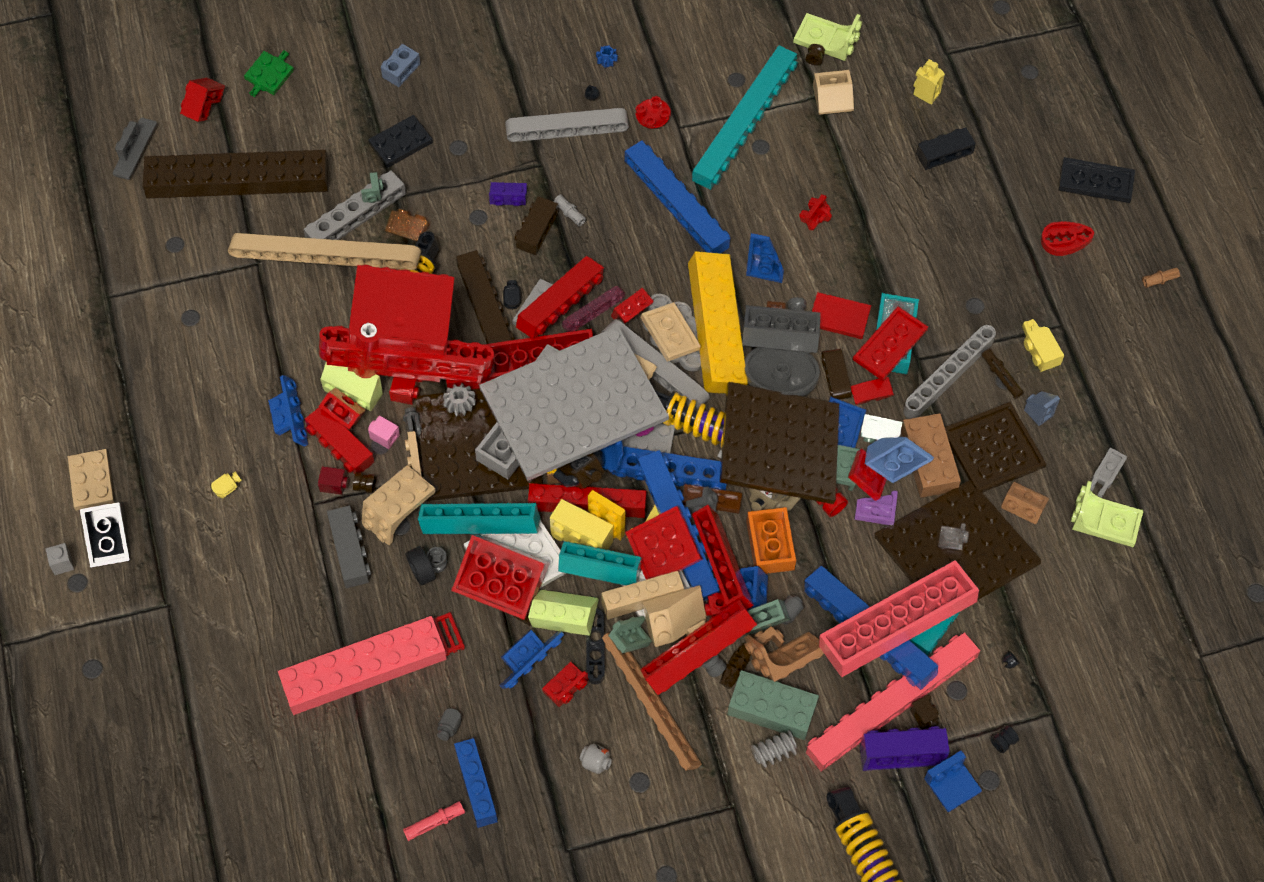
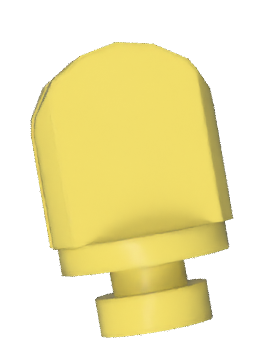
M233 472L232 476L229 473L224 474L212 482L211 488L218 497L224 498L236 490L238 487L236 482L242 481L236 472Z

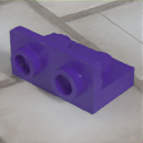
M491 182L489 192L490 204L497 206L526 205L527 183Z

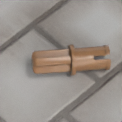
M1178 268L1163 272L1159 270L1152 275L1143 276L1142 282L1145 288L1157 284L1163 285L1165 281L1180 277V272Z

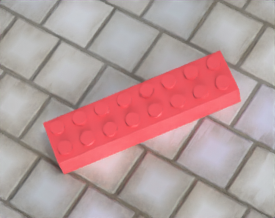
M955 560L820 634L819 647L839 675L843 677L977 602L979 589Z
M429 616L279 670L278 674L292 714L296 715L447 660L433 618Z

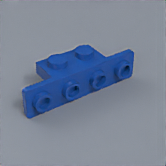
M282 375L280 380L283 393L268 400L274 431L276 434L281 435L291 430L293 441L305 447L308 445L307 432L304 428V417L301 414L300 400L296 390L297 385L293 379Z
M529 630L501 656L513 673L499 686L502 689L514 687L518 683L517 678L522 674L526 675L529 673L536 661L539 662L547 656L546 651L551 647L555 648L561 643L562 640L560 638L564 636V633L562 631L556 632L543 644L535 633Z

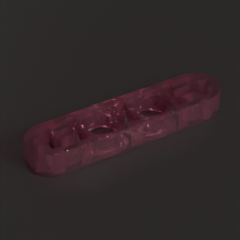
M619 286L611 288L568 316L562 322V327L566 332L576 331L620 302L625 293Z

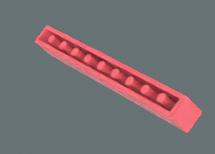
M965 632L960 636L955 635L949 640L948 645L944 648L940 646L933 652L934 655L930 659L939 665L938 675L922 690L909 684L906 677L902 675L900 680L897 681L895 679L887 685V689L883 692H876L871 697V701L866 704L863 702L857 706L853 714L843 716L839 720L840 723L835 727L833 725L829 726L820 738L814 737L807 744L806 754L822 772L859 745L863 735L868 731H878L911 707L913 702L929 694L974 661L980 652L978 647Z

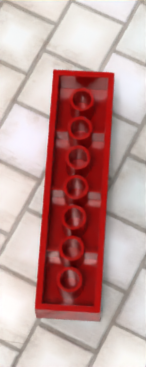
M592 329L539 336L534 339L525 338L484 344L491 347L494 351L490 376L487 379H481V383L446 379L447 387L453 389L454 384L460 387L461 383H463L464 388L470 386L471 389H480V384L536 361L547 344L560 351L593 337Z

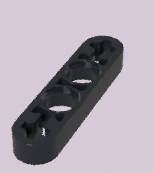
M596 608L595 613L598 617L597 627L592 625L591 634L594 632L599 633L601 638L598 641H592L590 636L586 635V670L588 681L595 685L603 682L605 677L604 641L602 639L604 636V614L598 608ZM598 651L601 657L598 660H593L590 657L591 652ZM594 665H598V678H594L592 675L594 673Z

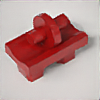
M821 194L819 198L812 197L808 203L810 211L802 210L799 214L801 222L806 223L809 230L813 231L819 222H828L832 218L831 208L826 202V195Z

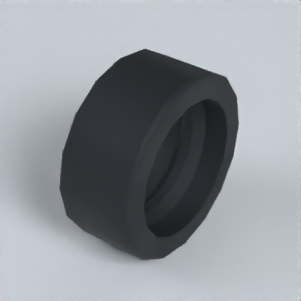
M420 546L405 553L409 566L421 586L436 579L433 568Z

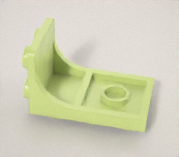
M806 13L793 43L807 48L811 44H820L825 48V54L845 61L847 56L853 52L854 42L859 40V31L862 26V21H860L861 15H856L852 25L844 26Z
M1087 481L1086 486L1082 485L1076 499V509L1071 518V522H1074L1072 530L1134 547L1143 510L1096 496L1090 490L1092 482Z

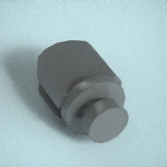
M416 408L405 409L403 421L406 423L407 432H412L414 426L416 436H419L421 434L420 414L416 413Z
M446 709L442 714L437 727L439 731L437 737L441 740L447 741L449 737H452L457 732L461 723V714L456 709Z

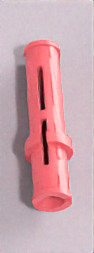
M460 801L449 807L438 809V812L404 828L403 831L407 840L410 841L439 825L448 824V821L464 814L465 811Z

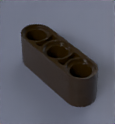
M842 350L822 351V364L830 397L838 400L851 398V386Z

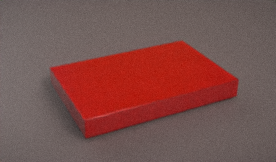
M817 292L812 312H820V329L863 339L871 305Z

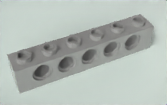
M392 171L382 174L379 179H382L383 190L385 191L380 190V201L364 203L361 191L354 193L348 200L339 203L333 210L323 214L315 222L308 224L303 229L305 238L341 239L406 194L404 183ZM371 183L367 184L364 189L372 188Z

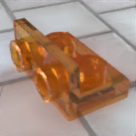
M398 209V212L392 210L385 231L418 241L420 234L425 231V227L429 226V222L425 221L426 217L415 214V217L408 215V211Z

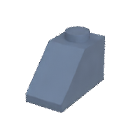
M1042 391L1037 395L1032 394L1026 400L1027 403L1024 411L1040 426L1054 416L1060 398L1057 395Z

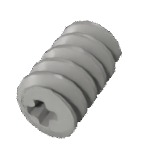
M788 730L787 734L782 732L780 738L777 735L773 736V742L769 738L765 740V744L759 742L758 748L755 745H751V750L757 764H762L764 768L767 767L766 761L774 765L775 757L781 762L782 754L788 759L789 751L797 755V746L790 730Z

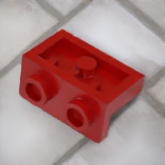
M641 288L615 307L611 317L617 320L621 318L624 323H627L653 304V300Z
M570 662L542 688V692L560 707L563 703H569L573 698V694L577 690L581 691L587 685L588 673L580 671Z

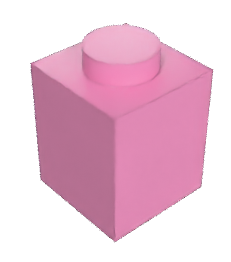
M381 416L373 420L368 427L370 439L387 449H390L400 436L399 427Z

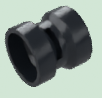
M1005 725L1001 728L1000 733H995L990 737V741L996 750L1000 753H1005L1010 745H1015L1019 741V737L1013 728Z

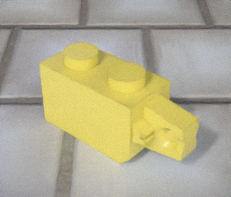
M929 59L923 67H920L916 72L917 79L913 85L915 87L913 95L931 105L941 93L945 76L944 72L938 68L936 62Z
M1034 319L1024 322L1022 325L1026 336L1024 346L1027 351H1030L1034 365L1038 366L1041 372L1061 365L1064 354L1050 329L1047 327L1040 328Z

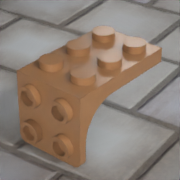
M810 632L770 653H767L764 646L750 635L745 636V648L752 655L753 660L751 662L756 671H761L764 677H768L774 682L787 677L789 673L803 668L807 663L822 657L824 654L819 647V639Z

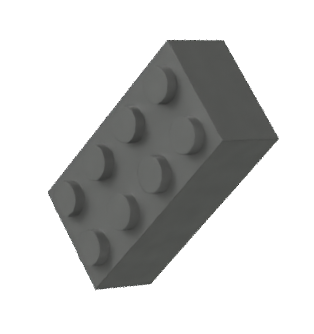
M746 305L743 346L817 353L820 335V312Z

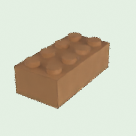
M941 414L903 420L901 427L902 437L908 438L934 457L931 462L913 471L920 498L944 494L959 488L961 480Z

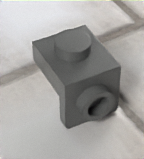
M703 487L702 497L686 501V507H688L690 512L694 513L709 504L716 512L717 494L710 488Z

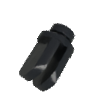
M508 280L507 286L503 289V304L510 310L517 309L521 304V289L516 280Z

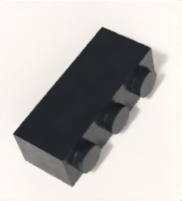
M967 127L920 142L916 155L924 169L928 170L973 154L976 143Z

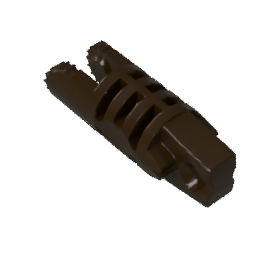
M746 642L741 644L737 651H734L722 674L719 683L727 689L733 687L739 678L741 670L744 671L750 661L751 654L745 648Z

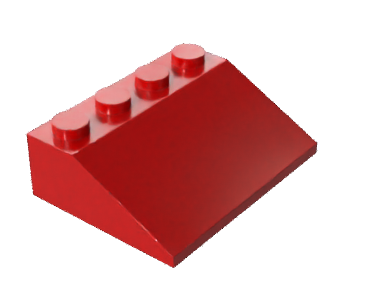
M475 534L471 536L451 591L525 620L532 601L543 583L550 562Z

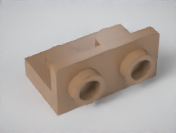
M1013 482L1001 508L1037 524L1049 498Z

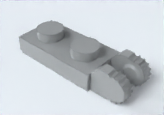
M1110 447L1093 475L1091 492L1094 490L1096 483H1100L1103 487L1098 492V497L1102 498L1107 488H1110L1128 456Z

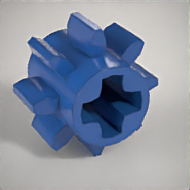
M610 45L601 46L600 52H596L597 63L604 66V68L613 67V61H618L616 49H613Z

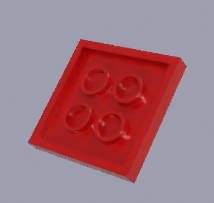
M678 506L625 532L635 556L641 557L640 568L646 580L675 571L679 572L703 560Z

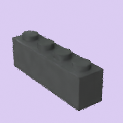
M350 506L327 511L345 588L369 583L367 577L371 575L369 564H364L363 558L367 557L365 548L359 545V541L362 540L360 529H355L354 525L358 523L356 512H351Z

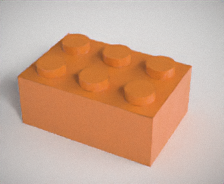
M787 508L748 512L746 523L754 566H759L765 574L795 570L796 557Z

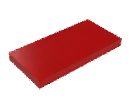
M898 306L853 356V361L884 381L926 333L928 326Z

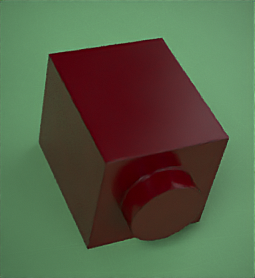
M322 466L317 483L319 491L343 495L344 488L347 489L349 478L346 477L345 469Z

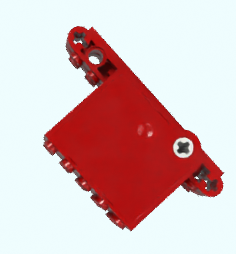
M357 265L349 328L328 326L322 328L319 333V356L327 361L326 365L348 367V371L354 372L361 378L384 375L440 382L441 379L481 383V379H487L491 374L494 351L491 347L478 342L466 343L459 340H447L454 277L446 274L436 275L428 272H411L407 269L395 270L389 267H372L371 265Z

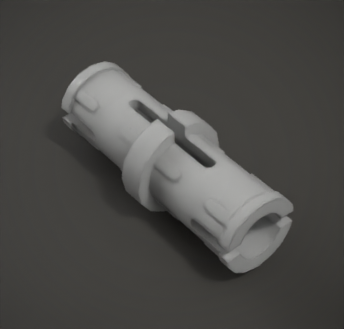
M560 194L554 199L555 201L553 202L558 203V207L563 211V214L569 217L578 227L585 223L586 217L576 209L574 204L568 202L563 195Z

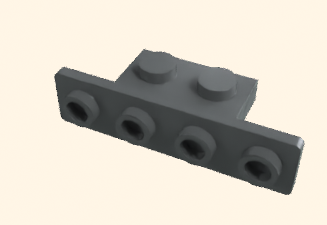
M140 118L138 123L130 121L128 126L124 128L123 136L115 146L119 161L113 171V176L127 180L131 178L157 126L156 121Z

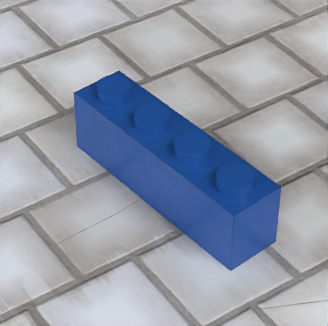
M474 738L455 743V752L477 828L496 823L497 815Z

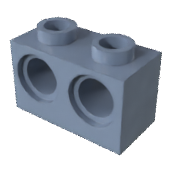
M402 44L393 51L388 60L382 63V78L400 87L420 65L419 53Z

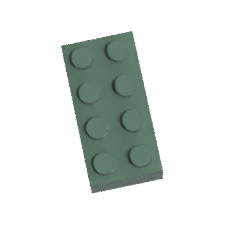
M741 670L727 715L787 734L788 730H790L793 737L805 740L819 695Z

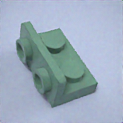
M838 445L836 483L848 485V490L852 491L856 484L848 476L856 453L860 449Z

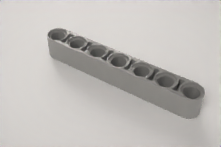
M623 108L510 118L505 122L507 140L518 142L623 132L629 128L627 111Z
M614 319L601 332L603 333L619 326L633 353L656 365L657 368L652 378L670 393L676 390L681 396L685 395L687 397L686 406H689L691 400L694 399L696 400L694 409L698 410L701 403L705 404L710 399L708 392L673 363L667 362L663 355L621 321Z
M990 325L980 327L907 398L903 410L904 416L908 419L917 418L981 357L984 351L992 346L996 335L995 329Z

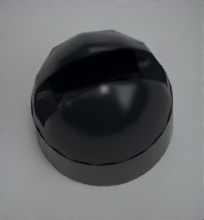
M589 85L585 90V98L588 100L599 98V89Z
M1008 651L1002 657V664L1004 662L1008 663L1005 668L1012 669L1019 664V661L1011 651Z

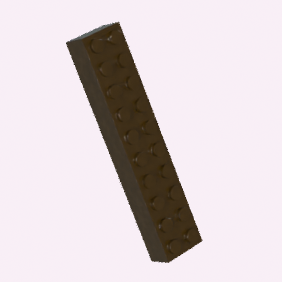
M326 150L144 156L142 187L147 199L328 192V159Z

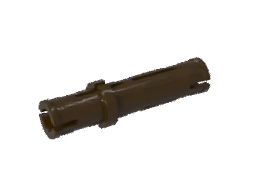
M991 349L984 351L981 356L990 366V371L997 375L1014 399L1021 397L1024 391L1006 370L1003 361H999ZM993 361H994V362L997 364V366L1000 368L1001 372H1000V371L996 368V366L993 364ZM1004 376H1006L1007 379L1011 382V384L1013 385L1012 387L1004 378Z

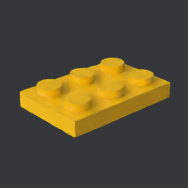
M592 490L588 495V513L612 524L613 538L621 541L625 535V509Z

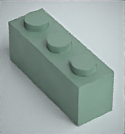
M777 599L748 610L757 626L738 639L790 620L784 601Z

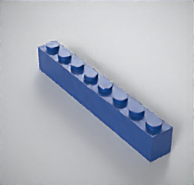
M640 141L625 150V162L705 252L721 254L729 248L730 236L728 232L720 228L717 220L711 218L706 208L701 206L697 202L696 197L686 190L685 185L675 178L673 171L666 168L662 159L653 153L649 145Z
M660 450L638 458V465L659 515L675 506H678L703 559L683 569V572L691 588L700 585L703 602L707 601L708 596L720 592V587L717 579L714 578L711 572L713 569L710 561L705 558L704 553H706L703 542L699 543L697 539L699 535L695 524L691 525L689 520L691 518L688 507L684 508L682 504L684 498L681 490H676L674 485L676 483L673 472L669 473L667 466H669L667 457L665 455L662 456Z
M820 566L805 579L806 594L810 598L816 599L824 610L830 611L839 623L869 608L864 601L823 566ZM909 640L879 656L883 661L889 662L894 671L904 675L909 684L914 687L916 686L920 690L938 675L939 665Z

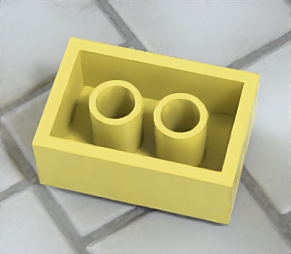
M561 499L550 517L551 535L558 541L563 540L608 550L613 543L612 524Z

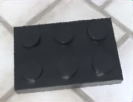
M412 115L368 139V142L386 167L389 168L432 144L433 140L416 117Z

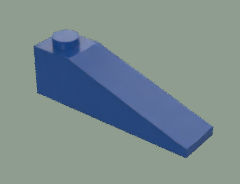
M751 233L746 276L782 283L784 269L770 237Z

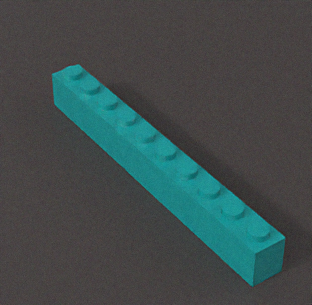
M780 45L776 48L694 168L692 174L693 182L710 190L719 183L723 171L726 172L728 170L731 159L736 158L740 146L745 145L748 134L753 133L757 121L762 120L765 109L770 108L773 97L778 96L782 84L787 83L790 72L795 71L798 65L796 61L797 53Z

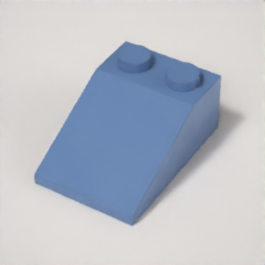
M906 437L880 438L867 447L865 464L894 483L931 462L934 457Z

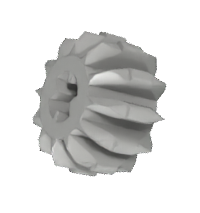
M461 383L460 387H457L456 384L453 385V389L447 387V393L443 395L444 407L448 408V412H455L456 416L460 412L465 416L466 410L471 412L472 406H475L476 402L474 399L475 393L471 391L470 386L464 388V384Z

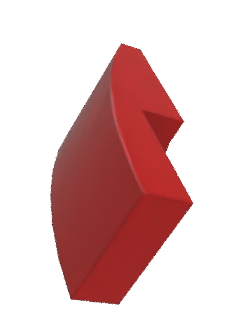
M886 377L884 381L875 379L851 386L856 405L894 396L889 377Z

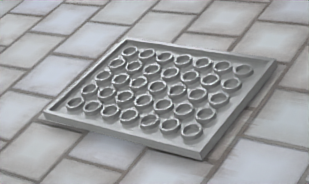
M619 326L479 385L527 481L669 420V415Z

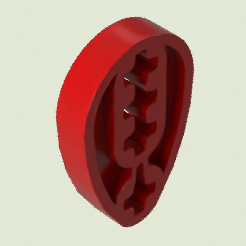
M1053 222L1044 228L1041 235V245L1051 255H1069L1080 251L1091 243L1094 231L1092 228L1079 223Z

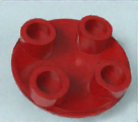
M658 96L647 99L636 106V119L646 128H659L670 119L671 110L669 105Z

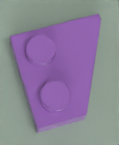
M892 491L891 495L881 496L877 501L872 498L857 499L854 520L893 525L898 491Z

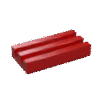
M451 612L433 618L446 656L452 652L456 653L457 650H464L465 646ZM447 618L458 641L456 646L445 622ZM439 621H441L446 636L449 640V643L451 645L450 648H448L446 645V642L438 625Z

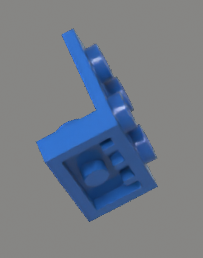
M962 750L928 770L924 778L947 812L954 810L982 791L963 764L966 756Z

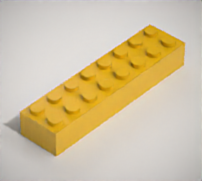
M694 252L688 262L697 338L701 346L699 353L704 389L708 393L726 394L728 382L748 384L745 374V360L730 254Z

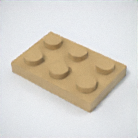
M674 302L641 314L640 318L667 362L700 350L699 342Z
M102 449L68 456L75 511L114 503L107 450Z

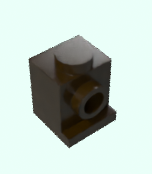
M930 694L913 702L910 707V712L921 730L939 725V712L934 704L931 705L932 697Z

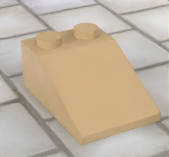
M700 585L642 602L648 633L655 647L675 642L687 634V629L703 620H707Z

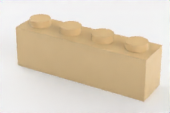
M675 571L602 592L601 602L608 620L644 609L642 602L682 591L684 587L679 572Z

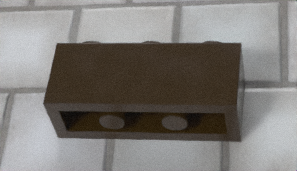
M539 196L535 202L531 203L529 214L523 218L522 228L517 230L514 237L517 249L537 255L558 215V203Z

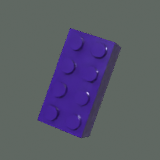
M937 726L930 727L928 730L910 728L907 731L891 729L883 733L875 730L868 731L863 735L860 744L862 771L936 766L945 761L950 752L946 728L940 729Z

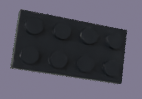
M1064 157L1058 190L1130 203L1135 170Z

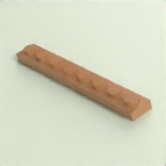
M606 633L602 639L607 650L612 653L617 666L624 672L627 682L632 685L638 699L643 702L648 715L655 721L658 731L663 734L669 748L679 759V764L685 771L700 767L702 763L660 697L645 680L640 670L641 667L632 653L626 652L622 654L608 636L610 633Z

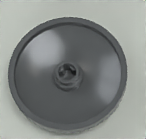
M757 347L745 359V374L748 384L753 387L783 392L781 394L805 396L816 387L819 380L820 369L816 359L810 353L804 351Z

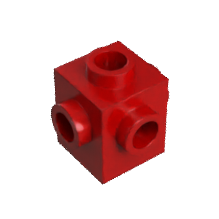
M714 593L708 596L707 604H704L706 616H709L710 619L728 607L722 593Z

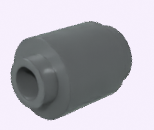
M789 595L784 600L790 620L782 623L784 625L792 623L804 609L802 600L795 595Z

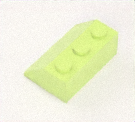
M325 364L321 383L327 393L336 387L362 408L369 411L373 410L383 395L380 376L374 375L371 378H361L354 372L348 371V367Z
M540 590L532 601L528 618L532 627L590 636L599 599Z

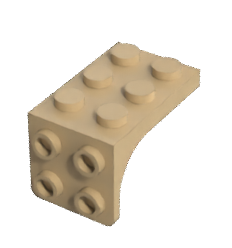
M408 465L405 466L363 501V526L376 534L381 542L390 545L393 542V535L399 524L435 493V488Z

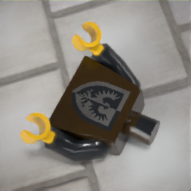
M598 450L547 473H553V477L564 487L584 489L591 483L598 482L605 473L602 468L604 466V454L601 450Z

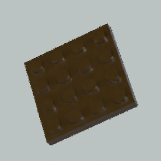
M1011 401L945 427L952 451L966 476L971 480L978 492L981 491L983 493L1043 469L1047 465Z

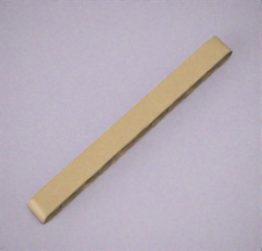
M243 233L233 234L228 248V253L237 258L346 266L371 265L372 267H389L402 270H415L421 256L420 248L413 245Z

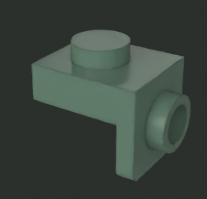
M377 172L370 173L372 188L361 190L364 203H373L381 200L380 190H383L382 179H378Z

